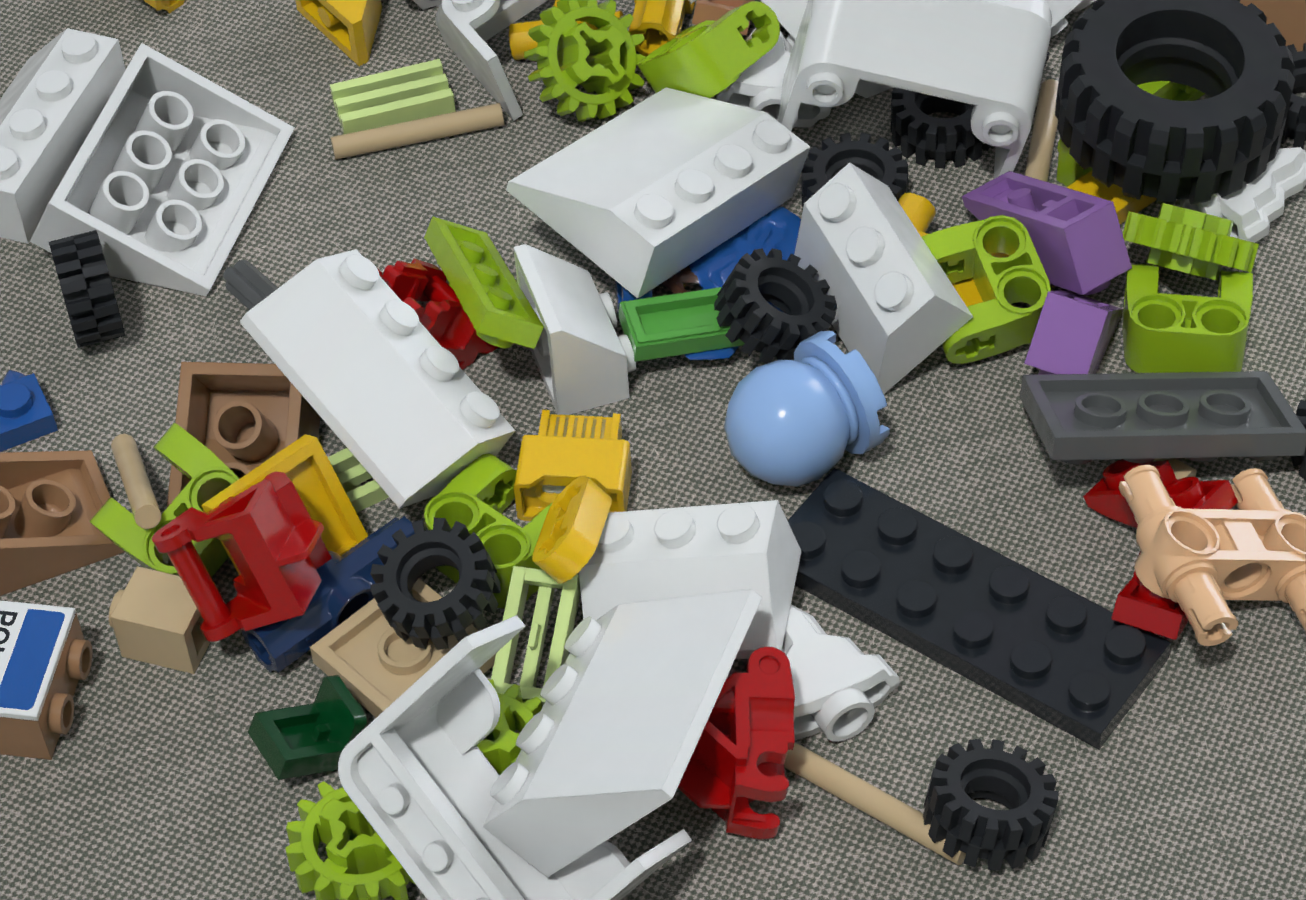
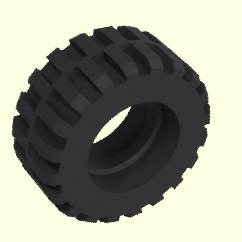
M1098 0L1093 3L1092 9L1088 8L1073 23L1072 31L1067 35L1063 47L1055 106V116L1058 119L1057 130L1060 138L1067 148L1070 147L1069 154L1084 170L1089 167L1093 169L1092 176L1095 180L1108 188L1112 184L1121 187L1122 193L1125 196L1140 200L1141 195L1157 198L1156 204L1165 203L1169 205H1174L1176 199H1189L1190 205L1204 203L1211 200L1212 194L1215 193L1225 197L1240 190L1243 187V182L1248 184L1257 179L1266 170L1267 163L1275 158L1280 148L1295 81L1293 77L1295 68L1293 56L1288 47L1285 46V38L1274 23L1266 24L1267 17L1263 11L1252 3L1245 6L1240 3V0ZM1157 81H1170L1195 88L1211 98L1196 101L1170 100L1152 95L1137 85Z

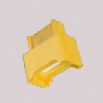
M542 410L538 435H524L521 441L514 483L518 519L531 521L543 509L553 503L567 485L584 475L589 477L612 498L609 513L627 511L632 467L630 443L627 440H621V414L613 413L612 417L550 414V410Z

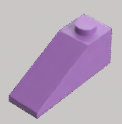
M1008 171L962 196L965 208L979 220H984L991 216L1005 215L1020 221L1031 237L1050 284L1073 291L1079 295H1090L1106 289L1111 284V279L1132 268L1113 201L1012 171Z

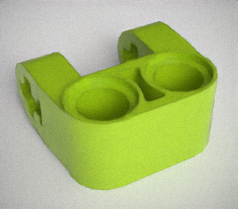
M751 1L728 11L717 21L706 20L685 29L671 41L665 43L638 63V67L655 93L667 87L711 98L734 83L744 70L775 46L780 35L779 21L775 12L768 5L758 1ZM749 21H752L756 30L751 35L752 39L745 41L740 32L749 26Z
M1005 215L991 216L984 220L956 225L922 236V239L950 282L956 283L973 278L983 300L982 303L967 307L973 318L941 344L948 361L955 364L974 362L1032 342L1047 293L1051 291L1031 237L1020 221ZM993 253H1005V254H1008L1009 256H1008V257L999 258V257L992 256L991 254H993ZM1023 302L1030 304L1031 307L1018 308L1011 304Z
M1131 264L1132 268L1126 271L1122 326L1125 363L1131 370L1137 373L1241 372L1253 299L1252 272L1221 270L1217 297L1158 293L1159 266Z
M173 423L153 448L171 465L189 478L190 481L161 514L159 524L151 529L139 527L133 514L112 497L105 502L89 522L143 567L179 576L175 567L169 566L168 554L158 552L152 541L153 535L191 507L204 512L201 506L203 503L239 480V478L210 449L178 424ZM216 538L200 542L192 540L208 573L212 577L229 557L224 546Z
M488 453L481 455L470 463L438 495L429 501L425 507L424 520L428 530H433L434 518H445L451 529L457 521L466 525L470 534L475 532L482 541L498 572L496 575L500 581L501 593H493L499 603L497 608L505 609L513 566L541 569L533 562L532 556L551 504L523 528L502 515L515 497L514 483L517 470ZM452 566L436 567L441 573L458 583L459 571ZM529 585L526 601L532 594L538 591L539 586Z

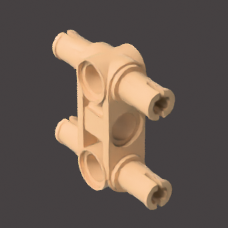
M1152 465L1137 466L1124 475L1125 481H1120L1119 491L1125 497L1138 524L1136 542L1141 553L1135 562L1136 575L1151 592L1179 603L1200 645L1214 646L1223 643L1231 637V630H1236L1238 620L1231 613L1225 600L1283 601L1289 603L1306 632V516L1284 509L1281 501L1278 500L1269 484L1266 473L1262 469H1247L1233 478L1235 485L1231 484V487L1238 500L1236 504L1238 510L1186 509L1176 506L1160 479L1158 469Z

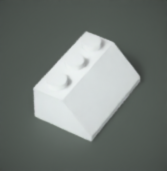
M849 162L804 203L794 254L801 258L798 266L805 270L809 265H812L818 271L814 277L815 281L824 279L827 281L830 289L826 295L835 296L836 305L833 308L836 315L831 324L847 350L850 352L856 349L862 355L874 373L883 394H885L973 318V315L886 184Z
M778 500L608 513L593 556L579 572L583 620L590 616L596 621L615 606L623 603L753 589L762 597V600L735 659H749L750 655L761 647H774L782 650L801 549Z

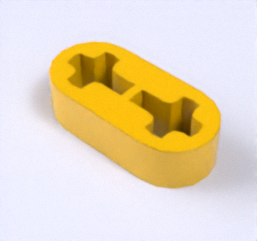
M586 475L573 480L551 504L533 552V562L558 584L572 579L591 559L598 546L611 507L612 498Z

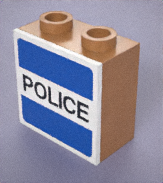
M0 600L1 755L52 760L60 734L66 735L69 732L74 717L73 696L78 681L85 680L88 677L93 656L92 644L89 640L84 639L75 608Z

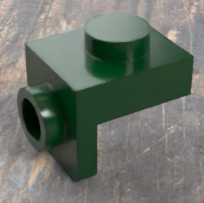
M333 675L323 678L315 701L312 704L255 713L248 734L276 778L282 780L338 770V762L342 750L364 730L367 718L361 704L352 696L340 676Z

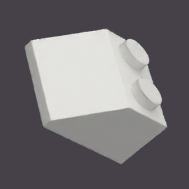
M527 244L513 247L518 286L544 326L535 349L530 348L557 415H570L630 398L628 372L636 370L634 352L628 336H617L614 328L617 327V318L608 292L598 293L588 270Z

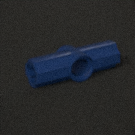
M405 516L401 519L395 517L341 556L336 552L328 551L332 559L316 569L322 581L304 615L249 631L242 630L244 640L250 646L256 659L270 673L274 670L279 673L307 653L313 644L374 599L370 586L376 584L370 575L372 564L384 565L377 552L383 544L392 550L397 547L391 535L400 528L407 538L415 534L410 520Z

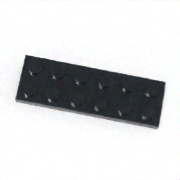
M836 468L827 475L788 520L801 549L795 586L1100 750L1169 659L1171 642L1152 632L1112 620L1113 612Z

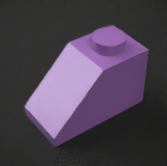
M1067 290L1048 291L1024 364L1039 368L1038 375L1096 374L1120 321L1123 309Z

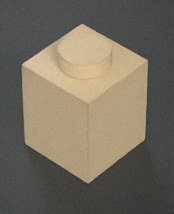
M137 566L125 590H119L113 597L109 609V624L114 629L121 656L195 674L210 644L200 629L204 620L180 576Z

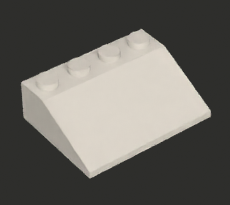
M141 43L50 199L30 242L51 253L50 241L97 230L109 276L207 296L295 127Z
M666 87L508 181L506 191L636 298H640L792 198L810 146L767 112Z
M753 589L623 603L618 604L596 621L589 616L580 622L565 643L564 648L570 652L565 664L561 665L549 677L541 690L540 695L546 700L541 711L525 725L516 740V745L521 749L516 761L503 771L491 789L490 796L496 801L483 827L548 878L673 799L762 597Z

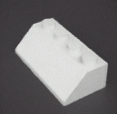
M67 28L26 61L1 97V238L30 243L50 199L126 70L118 39Z
M357 249L316 259L246 312L240 320L241 325L399 509L438 495L454 477L475 459L488 453L496 456L516 431L501 415L494 400L480 391L459 367L456 357L437 342L419 321L415 310L401 301L379 276L376 266L370 260L363 257Z

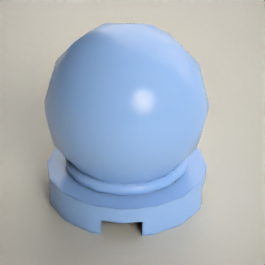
M820 331L800 342L795 349L794 361L777 360L756 367L735 388L728 404L724 430L731 455L751 476L775 485L797 487L819 480L838 463L845 450L851 454H864L883 443L888 437L890 428L880 425L877 411L886 407L887 403L874 373L856 349L844 354L833 344L836 342L837 334L835 332Z

